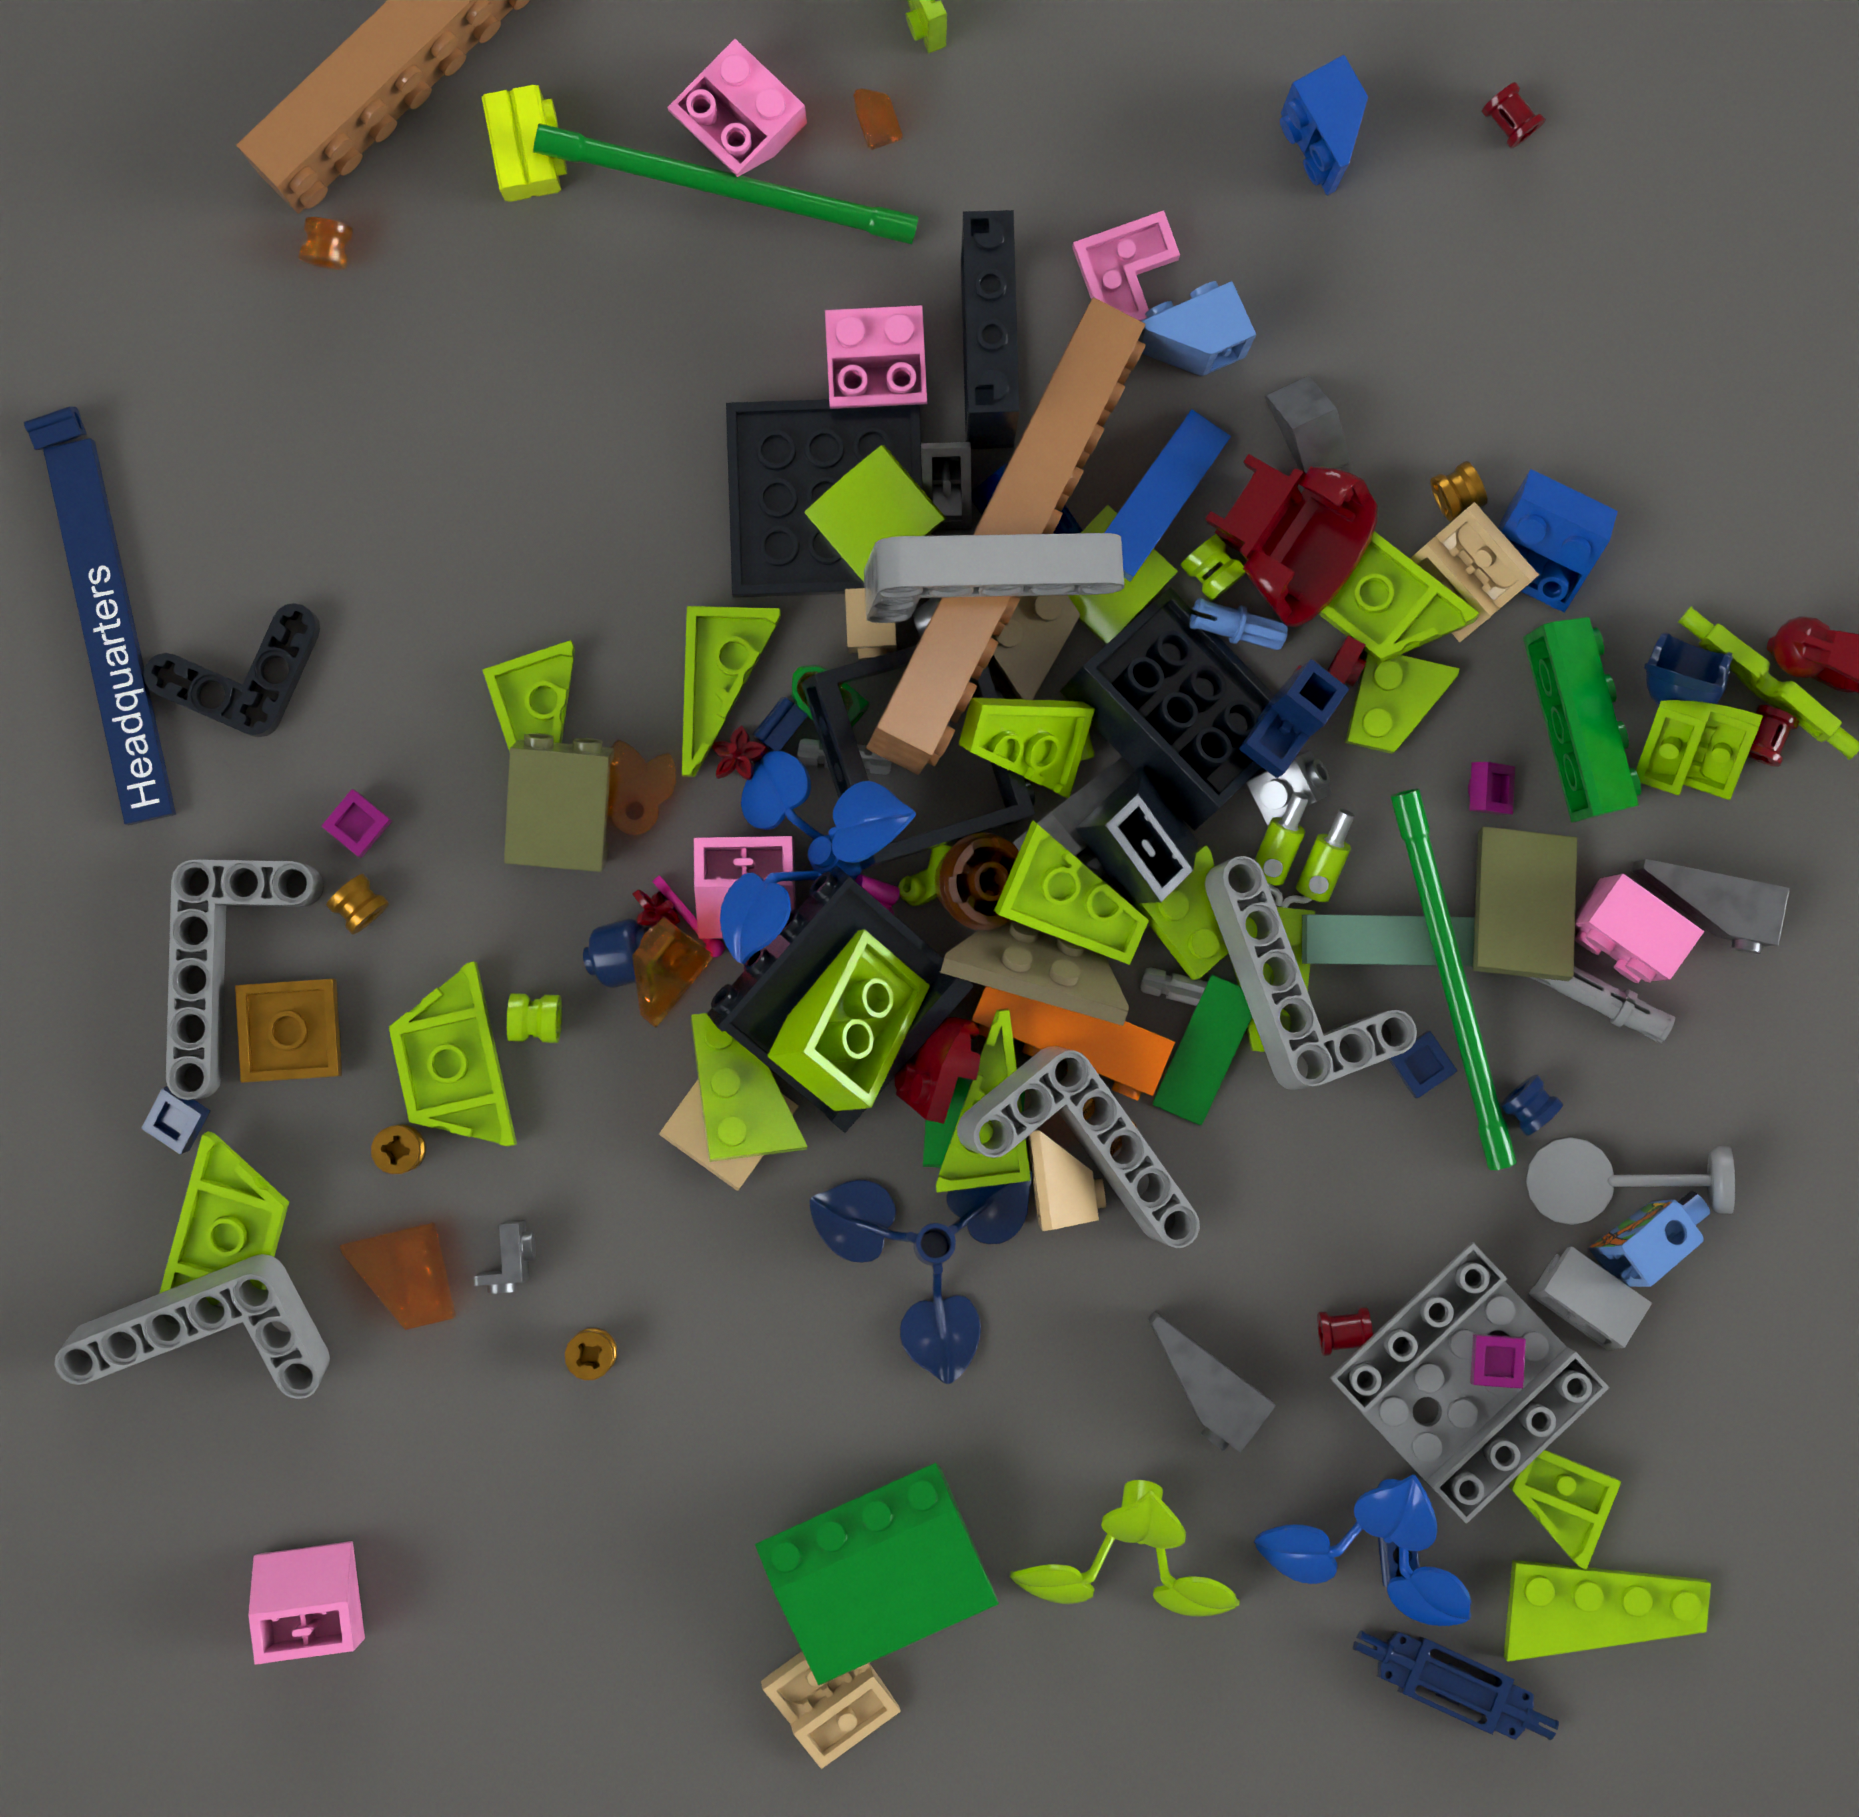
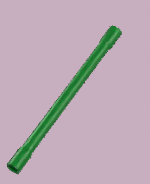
M541 123L538 124L533 153L570 162H585L864 230L874 236L911 245L914 240L918 216L879 206L869 207L741 175L737 177L734 173L587 138L581 133Z
M1419 788L1395 793L1390 797L1400 836L1404 840L1475 1107L1478 1119V1132L1487 1167L1489 1170L1509 1168L1515 1165L1517 1161L1507 1123L1502 1117L1429 838L1430 828Z

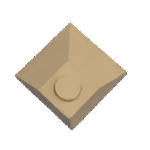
M1037 1128L1027 1136L1038 1225L1041 1230H1054L1099 1220L1098 1209L1106 1208L1103 1180L1094 1179L1091 1169Z

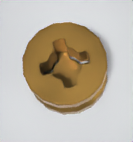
M1466 461L1459 464L1455 472L1448 476L1438 474L1430 479L1436 503L1450 522L1474 502L1480 508L1487 504L1488 499L1483 482L1470 462Z
M360 874L342 886L328 900L326 906L332 913H340L346 920L345 927L354 935L372 923L388 907L389 902L384 896L375 895L370 889L369 879L364 874Z
M406 1124L389 1126L381 1130L374 1137L371 1145V1157L375 1165L383 1172L389 1174H403L417 1168L426 1154V1142L422 1134L416 1128Z
M586 1328L578 1332L567 1344L565 1350V1363L568 1370L575 1377L582 1380H596L604 1376L614 1365L617 1357V1345L613 1337L607 1331L600 1328Z

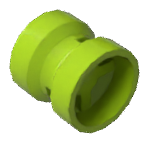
M1217 534L1205 541L1180 564L1189 576L1197 577L1202 583V592L1211 602L1245 574L1244 566L1239 560L1231 559L1225 552L1226 545ZM1220 563H1222L1223 566H1221L1217 571H1215L1210 577L1207 575L1212 570H1214Z
M510 993L507 1007L508 1041L524 1042L530 1035H533V1037H538L542 1042L558 1043L562 1025L561 995H544L540 999L531 1001L527 994Z

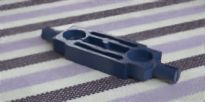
M1363 1630L1358 1633L1356 1638L1373 1645V1648L1355 1641L1353 1650L1378 1660L1377 1677L1399 1686L1398 1692L1492 1735L1494 1731H1497L1516 1740L1525 1731V1728L1546 1737L1548 1740H1552L1556 1735L1555 1732L1540 1726L1539 1722L1558 1730L1559 1721L1534 1711V1694L1514 1685L1515 1679L1420 1636L1416 1640L1395 1631L1387 1642H1384L1365 1633ZM1437 1649L1495 1676L1496 1682L1494 1685H1490L1471 1676V1673L1450 1663L1447 1665L1430 1656V1651ZM1419 1685L1436 1692V1696L1458 1706L1462 1704L1481 1714V1720L1475 1722L1415 1693V1688Z

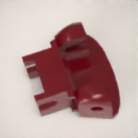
M1248 454L1243 462L1248 469L1254 472L1251 480L1225 519L1210 511L1205 520L1209 525L1216 528L1214 533L1225 544L1239 551L1248 560L1243 570L1286 626L1298 627L1312 620L1329 605L1358 565L1371 542L1377 524L1378 505L1370 494L1365 481L1351 473L1334 468L1310 466L1306 474L1304 471L1294 468L1290 476H1287ZM1298 485L1304 487L1302 493H1300L1297 487Z

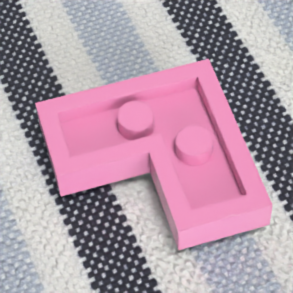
M1164 210L1075 241L1072 246L1090 298L1095 297L1141 322L1147 319L1145 313L1149 309L1136 275L1178 261L1180 257Z

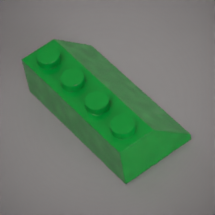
M1590 617L1555 621L1541 625L1524 636L1523 640L1571 823L1639 806L1637 796L1641 795V783L1635 768H1629L1624 750L1629 747L1628 733L1624 723L1616 720L1612 705L1617 699L1616 688L1611 675L1604 674L1600 656L1604 655V642L1600 630L1597 627L1592 628Z

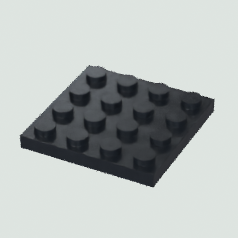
M829 399L726 403L733 598L845 594V589L865 588L861 578L804 512L844 475L881 445H884L922 489L920 405L830 409Z

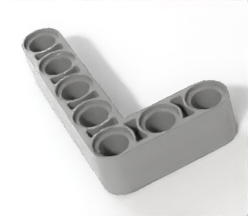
M1112 533L899 536L884 538L874 544L864 568L866 619L874 623H895L908 620L920 598L1095 595L1118 592L1124 589L1121 536Z
M1240 856L1220 863L1210 869L1205 880L1206 893L1272 1072L1281 1086L1289 1090L1319 1086L1402 1054L1413 1046L1417 1036L1416 1024L1411 1016L1400 1010L1370 1015L1323 1033L1264 872L1259 863L1250 857ZM1230 871H1233L1240 879L1241 886L1239 892L1232 889L1229 884L1228 875ZM1247 917L1254 920L1257 925L1258 932L1256 938L1251 937L1246 930L1245 923ZM1265 963L1271 966L1274 971V982L1272 985L1263 976L1262 970ZM1282 1009L1287 1011L1291 1017V1028L1289 1031L1284 1029L1280 1022ZM1383 1024L1387 1025L1391 1032L1389 1045L1382 1037L1381 1030ZM1342 1039L1348 1044L1350 1049L1348 1061L1340 1054L1339 1046ZM1300 1055L1308 1063V1074L1306 1077H1303L1297 1068V1060Z
M194 859L181 863L173 872L170 905L166 1082L169 1090L176 1097L185 1100L207 1098L217 1091L221 1083L226 906H310L319 899L323 890L322 877L312 866L294 861ZM204 870L208 875L209 885L203 894L196 896L190 889V880L195 872ZM251 870L257 876L258 885L253 894L245 897L239 891L238 882L243 873ZM301 871L306 877V890L302 895L293 898L287 891V879L294 872ZM201 918L206 923L208 932L204 941L196 945L189 938L188 931L191 923ZM200 967L206 974V984L200 992L195 994L190 990L187 978L192 969ZM194 1015L200 1017L205 1025L204 1035L197 1042L189 1039L186 1033L187 1022ZM192 1064L200 1067L204 1076L203 1084L196 1091L187 1086L184 1078L186 1070Z
M1048 1046L1040 1050L968 1109L960 1118L957 1134L961 1144L969 1150L995 1158L1008 1153L1058 1112L1142 1231L1149 1238L1174 1248H1184L1196 1239L1200 1229V1221L1196 1211L1092 1064L1082 1053L1059 1046ZM1065 1058L1068 1063V1072L1064 1079L1058 1082L1055 1077V1069L1057 1064ZM1028 1089L1031 1094V1102L1029 1107L1020 1113L1017 1108V1101L1020 1094ZM1093 1097L1095 1101L1094 1113L1089 1119L1085 1120L1083 1117L1084 1104ZM991 1120L994 1130L993 1135L988 1142L981 1144L979 1139L980 1129L984 1123ZM1120 1136L1122 1139L1121 1151L1116 1157L1112 1158L1110 1154L1111 1144L1116 1137ZM1147 1174L1149 1178L1148 1188L1144 1194L1139 1196L1137 1192L1138 1182L1142 1176ZM1174 1212V1227L1166 1233L1164 1230L1165 1220L1169 1214Z
M261 1254L78 1326L57 1353L54 1365L57 1373L63 1380L76 1385L86 1384L243 1322L280 1391L290 1398L302 1399L314 1394L329 1366L330 1356L285 1267L273 1256ZM255 1279L261 1281L265 1284L268 1290H261L254 1287L250 1280ZM206 1297H213L219 1300L223 1307H216L210 1304ZM163 1314L171 1315L179 1324L168 1322L163 1317ZM272 1322H281L284 1325H286L290 1331H280L272 1324ZM120 1332L128 1333L134 1338L135 1342L126 1340ZM76 1349L87 1352L92 1359L81 1356ZM294 1364H303L307 1366L311 1370V1372H302L299 1369H297Z

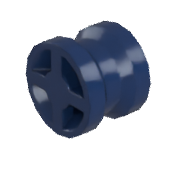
M1533 1075L1521 1083L1500 1104V1107L1506 1114H1514L1520 1121L1519 1128L1526 1136L1533 1134L1543 1127L1563 1107V1103L1558 1097L1549 1096L1543 1089L1544 1082L1538 1075Z

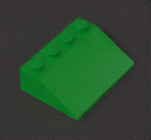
M937 1463L922 1468L755 1544L772 1589L818 1685H822L999 1605L942 1468Z

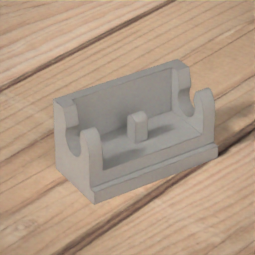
M1572 1246L1567 1247L1562 1256L1556 1254L1536 1285L1532 1287L1528 1294L1606 1350L1625 1348L1652 1304Z

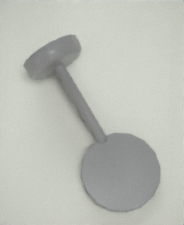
M1567 1137L1552 1140L1540 1148L1529 1163L1526 1177L1529 1197L1539 1212L1554 1222L1570 1225L1589 1222L1601 1214L1613 1197L1614 1187L1708 1186L1710 1206L1715 1213L1732 1214L1735 1204V1169L1730 1146H1717L1710 1151L1707 1174L1614 1175L1612 1164L1601 1149L1587 1140Z

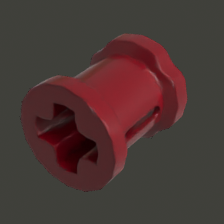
M1516 82L1511 83L1497 93L1481 111L1485 117L1491 116L1507 135V145L1511 149L1529 138L1546 120L1542 114L1535 115L1518 94L1520 87Z
M1758 705L1755 713L1763 717L1748 757L1766 765L1779 767L1783 761L1780 753L1791 730L1797 729L1800 721L1795 716L1781 709L1768 705Z
M1367 1307L1359 1308L1358 1313L1328 1316L1325 1311L1318 1312L1317 1314L1318 1338L1323 1356H1330L1333 1350L1360 1348L1373 1336L1370 1313Z

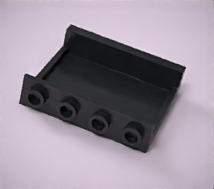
M836 866L831 872H825L816 879L810 888L809 898L798 910L793 909L790 911L789 919L776 939L749 958L744 965V972L732 985L727 984L716 993L711 1002L712 1008L708 1011L707 1015L722 1032L726 1031L819 1108L834 1125L846 1133L866 1109L832 1110L767 1056L789 1013L857 931L865 929L930 985L878 1095L974 985L970 981L940 973L944 958L840 867Z

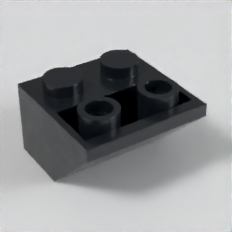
M1144 766L1138 767L1075 828L1130 904L1162 902L1194 869L1198 841Z

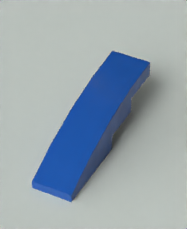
M1192 409L1104 532L1121 536L1124 578L1130 582L1231 438L1229 434Z

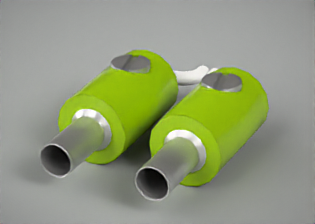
M1293 792L1283 818L1273 817L1255 857V861L1259 863L1264 872L1271 893L1276 898L1275 905L1288 908L1289 904L1294 902L1304 904L1311 900L1319 902L1329 901L1351 851L1350 845L1344 840L1355 817L1353 812L1343 808L1339 809L1329 834H1318L1296 885L1297 891L1304 896L1293 895L1285 898L1283 901L1282 893L1272 885H1283L1306 832L1299 825V822L1309 800L1307 795Z

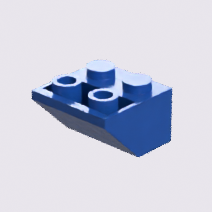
M1345 55L1294 81L1282 108V117L1280 118V125L1287 140L1291 144L1297 143L1306 158L1303 160V165L1309 179L1315 186L1321 184L1327 196L1336 191L1350 163L1368 95Z
M1530 469L1510 502L1498 527L1539 574L1520 592L1565 613L1608 545L1618 511Z

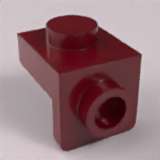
M1348 636L1342 642L1327 671L1343 684L1346 683L1353 687L1367 662L1359 657L1365 644ZM1299 665V666L1295 669L1294 673H1295L1298 669H1300L1302 666Z

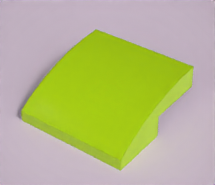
M884 445L879 446L858 463L804 512L863 582L864 568L874 544L878 540L899 536H929L947 519Z
M1107 505L1081 533H1104L1117 513ZM1153 548L1131 582L1124 578V589L1109 594L1068 595V597L1080 613L1078 619L1106 645L1141 613L1142 609L1164 588L1178 571Z
M1682 700L1661 701L1636 768L1640 783L1678 796L1683 785L1731 800L1763 716L1713 703Z

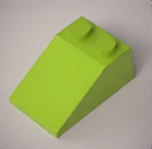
M865 929L858 930L789 1013L767 1057L834 1111L872 1108L930 985Z

